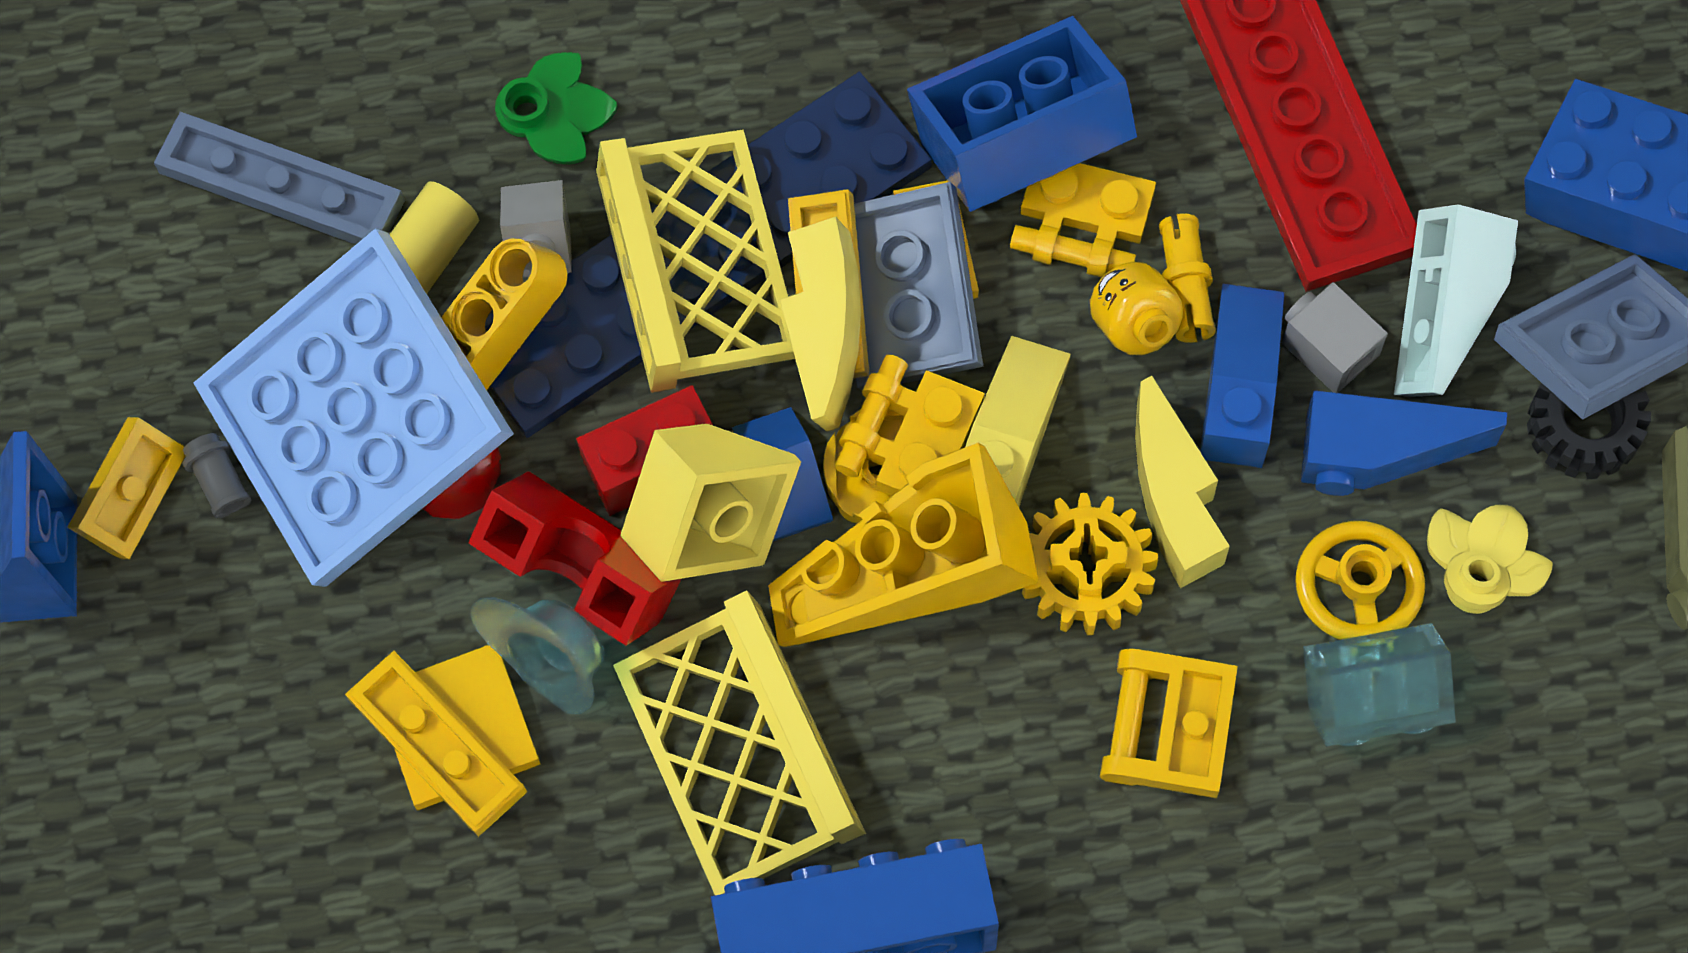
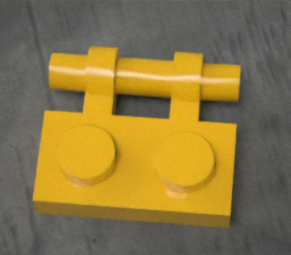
M1078 163L1049 178L1031 184L1026 188L1021 206V215L1041 219L1043 222L1039 230L1016 224L1010 249L1033 254V261L1051 265L1052 259L1086 267V274L1102 278L1116 266L1135 262L1136 254L1113 249L1116 238L1137 244L1141 243L1156 182ZM1062 225L1097 233L1094 243L1061 236Z
M888 354L884 357L878 373H871L862 390V394L866 399L855 423H847L839 440L843 449L835 464V468L847 476L858 477L866 459L882 465L876 479V490L893 496L908 484L905 477L921 464L965 447L985 398V393L927 370L916 392L907 389L900 384L908 368L907 362L897 356ZM888 410L905 416L894 442L880 437L878 434Z

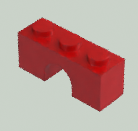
M529 471L491 490L468 542L519 577L533 570H548L572 580L582 589L573 612L625 646L660 623L681 579L661 582L620 536V529Z

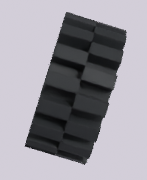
M1541 383L1527 413L1530 415L1527 423L1528 435H1535L1532 446L1537 454L1542 451L1548 454L1545 463L1552 469H1555L1559 463L1567 467L1564 475L1575 478L1579 471L1586 472V480L1598 479L1601 472L1604 471L1610 476L1618 472L1622 464L1625 463L1627 465L1647 435L1648 432L1645 430L1651 422V411H1644L1650 400L1646 391L1638 394L1634 391L1605 407L1611 417V431L1598 439H1586L1569 429L1564 418V410L1567 405Z

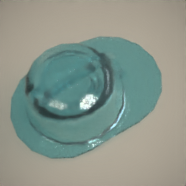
M496 597L480 598L471 606V619L477 632L518 672L527 685L567 714H582L592 706L595 696L592 679L604 660L605 652L594 628L571 606L557 600H541L524 609L513 602Z

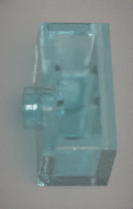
M1432 623L1303 647L1309 710L1311 718L1326 747L1337 744L1356 746L1365 743L1370 738L1402 732L1406 734H1421L1431 730L1434 726L1456 723L1451 653Z

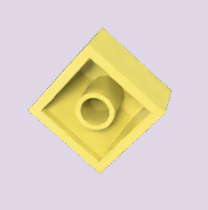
M710 424L655 430L620 536L661 582L763 566L801 461L793 453Z

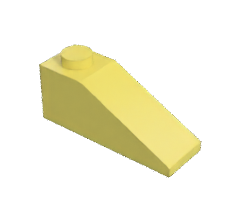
M1011 336L974 421L965 447L978 442L986 447L1019 507L1071 354Z

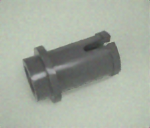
M210 433L192 440L183 448L186 458L182 463L187 472H194L212 508L213 515L216 518H224L248 506L252 500L245 491L228 457L232 451L231 446L227 441H221L216 433Z

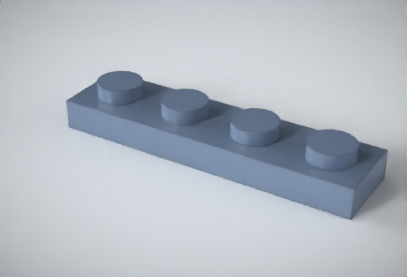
M183 112L179 113L154 161L159 174L353 244L360 242L375 228L390 233L405 202L401 190Z

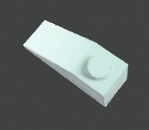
M1458 204L1419 210L1394 395L1415 397L1444 394L1510 283L1512 266L1516 258L1515 241L1518 220Z

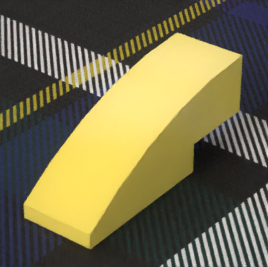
M836 217L788 232L803 292L780 299L811 419L827 432L839 428L850 396L859 352L861 320L859 274L851 233Z
M1150 376L1141 381L1137 401L1135 440L1138 476L1147 516L1158 546L1179 587L1182 588L1223 566L1230 546L1204 506L1213 501L1218 479L1158 384Z

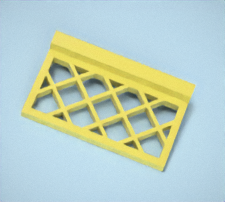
M744 130L628 148L625 138L601 141L596 173L651 393L676 389L678 379L795 359L780 299L788 297ZM733 151L737 171L726 184L699 168V165L707 155ZM693 157L690 162L684 159ZM663 162L681 174L666 194L644 181L640 165ZM689 179L718 195L704 216L676 200V197ZM740 182L744 194L736 190ZM649 200L658 205L653 213ZM727 201L750 215L752 225L742 239L712 222ZM666 211L695 228L681 249L657 234L655 226ZM703 234L733 250L718 272L689 255ZM754 237L756 238L758 249L750 245ZM663 255L672 260L667 269ZM741 256L764 269L767 280L757 294L727 278ZM680 266L710 283L695 305L671 290L670 280ZM718 289L748 306L733 328L704 311V308ZM769 292L773 305L764 300ZM677 311L686 316L681 325ZM755 312H758L779 325L783 342L760 345L741 332ZM695 322L724 339L715 354L688 357L684 337ZM732 345L739 348L738 350L729 351Z
M747 590L724 601L726 609L613 665L715 895L725 894L724 886L731 882L748 878L764 879L837 842L844 844L866 834L760 604ZM725 630L733 650L724 674L693 664L702 640ZM685 649L682 660L671 657ZM658 662L678 669L665 703L643 696L634 673ZM739 665H741L748 682L735 678ZM690 673L720 683L707 717L677 707ZM731 687L752 693L757 699L759 707L750 731L719 721ZM648 707L662 711L657 726ZM673 716L704 726L691 760L668 753L663 740ZM766 721L775 740L761 736ZM715 730L746 740L734 775L703 765ZM757 744L780 751L786 764L776 790L745 779ZM674 764L688 769L683 783ZM699 773L730 783L717 819L695 812L689 800ZM792 779L801 798L787 794ZM741 788L773 798L760 834L729 823ZM784 802L806 809L817 830V833L793 845L771 838ZM700 822L714 827L709 842ZM725 831L757 842L748 867L727 878H724L715 858ZM768 846L781 850L763 859Z

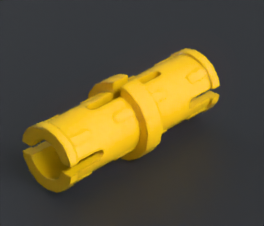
M1177 214L1179 229H1174L1171 216L1166 217L1159 224L1167 265L1162 276L1174 288L1183 305V318L1176 332V339L1185 343L1198 342L1195 327L1201 329L1203 340L1211 338L1216 333L1208 294V287L1212 284L1213 280L1211 268H1209L1207 263L1203 262L1198 218L1191 214Z

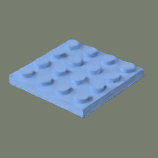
M376 228L194 382L206 406L306 576L314 586H328L514 434L389 233Z

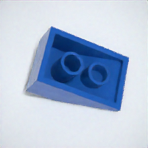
M27 431L13 432L0 456V622L77 616V533L67 528L77 510V495Z

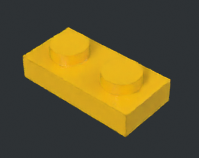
M128 417L67 528L118 558L130 559L185 458L184 446L139 417Z

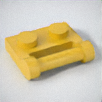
M1140 649L1121 650L1117 672L1122 675L1111 751L1110 755L1104 756L1102 759L1100 778L1113 783L1131 786L1142 785L1217 798L1221 784L1238 666ZM1150 679L1168 681L1156 761L1136 758L1147 685Z

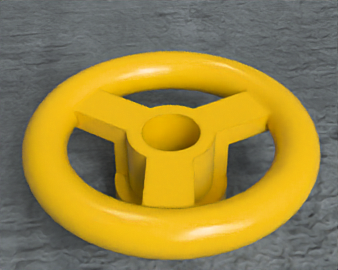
M1348 521L1323 530L1308 543L1297 565L1296 590L1305 613L1323 632L1348 643L1372 644L1396 636L1414 620L1424 599L1425 577L1416 552L1398 533L1373 522ZM1350 540L1370 541L1387 549L1382 551L1376 546L1361 544L1347 550L1340 562L1324 556L1335 545ZM1401 566L1406 581L1403 600L1391 616L1378 622L1375 600L1386 589L1391 579L1392 571ZM1357 571L1365 572L1371 577L1372 584L1360 585L1353 580L1351 574ZM1315 576L1340 585L1343 593L1353 600L1356 624L1337 618L1325 608L1316 591Z

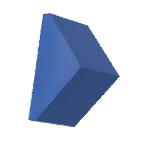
M791 407L732 427L733 433L793 453L801 461L773 542L833 521L810 440Z

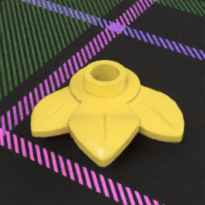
M1490 506L1479 512L1472 523L1445 509H1439L1432 517L1427 534L1428 552L1446 570L1444 584L1449 599L1456 607L1465 612L1473 614L1487 612L1499 606L1506 596H1531L1545 586L1552 571V561L1536 552L1525 550L1528 540L1527 523L1523 516L1512 506ZM1470 574L1480 575L1487 581L1475 580Z

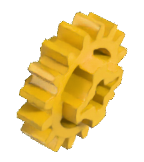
M1080 493L1078 506L1073 509H1069L1068 505L1061 498L1054 500V518L1050 519L1040 512L1033 516L1032 526L1038 535L1029 533L1039 582L1022 588V595L1024 599L1038 596L1042 598L1037 612V616L1041 619L1050 616L1054 611L1061 614L1060 630L1064 632L1068 631L1074 620L1083 621L1087 635H1094L1097 620L1105 619L1107 624L1113 630L1120 628L1121 624L1120 610L1124 609L1128 613L1137 616L1141 612L1143 603L1137 593L1152 594L1155 579L1145 572L1156 569L1158 553L1142 551L1150 545L1152 532L1150 528L1134 532L1132 528L1137 512L1131 508L1120 517L1113 513V497L1107 496L1100 508L1091 507L1088 494ZM1073 529V533L1063 544H1051L1059 535ZM1100 530H1103V531H1105V532L1111 534V535H1112L1113 537H1115L1119 542H1113L1110 538H1108V537H1107L1103 532H1101ZM1083 542L1087 543L1088 554L1091 555V560L1096 565L1095 571L1092 574L1091 585L1087 583L1086 571H1083L1082 563L1079 561V555H1082ZM1123 578H1127L1126 582L1117 592L1102 599L1101 592L1111 582H1121ZM1053 584H1062L1076 596V599L1066 596Z

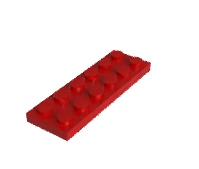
M1180 0L1305 292L1413 257L1417 224L1317 1Z

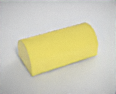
M430 181L427 182L389 234L426 294L475 228L479 218L471 205L461 196L439 183Z

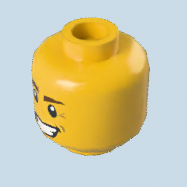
M1128 262L1116 266L1107 272L1094 287L1090 299L1091 316L1099 329L1115 348L1128 355H1145L1159 350L1173 338L1183 318L1182 301L1174 288L1156 269L1141 262Z

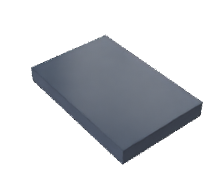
M951 182L854 204L869 375L871 373H878L884 357L888 354L897 356L908 364L900 384L922 380L926 370L941 376L983 367L957 188ZM869 376L856 378L857 388L863 390Z
M1634 254L1500 323L1494 340L1581 419H1585L1688 363V298Z

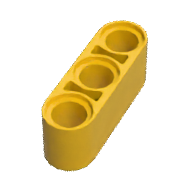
M510 238L502 241L491 251L441 317L486 390L555 303L566 286L568 274L566 264L562 257L551 249L522 239ZM531 261V274L528 280L523 282V271ZM493 310V324L491 325L490 329L486 332V318L488 317L489 313Z

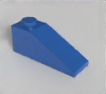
M1222 284L1200 452L1205 460L1258 468L1263 467L1270 443L1277 387L1284 292Z
M1313 391L1307 410L1301 482L1316 484V490L1323 494L1344 496L1352 494L1354 488L1365 490L1496 446L1507 425V413Z

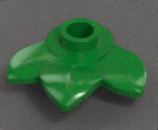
M562 52L541 58L536 61L527 77L517 78L506 84L497 96L495 112L501 127L511 135L525 137L532 151L538 157L558 164H576L585 161L587 155L582 135L589 134L604 126L615 115L618 107L617 102L602 90L579 82L582 72V60L579 53ZM523 103H533L537 106V110L530 115L520 116L515 113L517 107Z

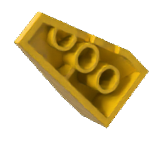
M978 442L921 464L905 477L908 484L883 504L874 501L859 513L862 520L836 541L825 540L770 583L768 587L778 645L786 647L982 603L1038 583L1039 580L1027 521L986 447Z

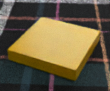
M496 642L415 672L513 775L540 765L537 752ZM395 750L416 810L418 811L444 801Z

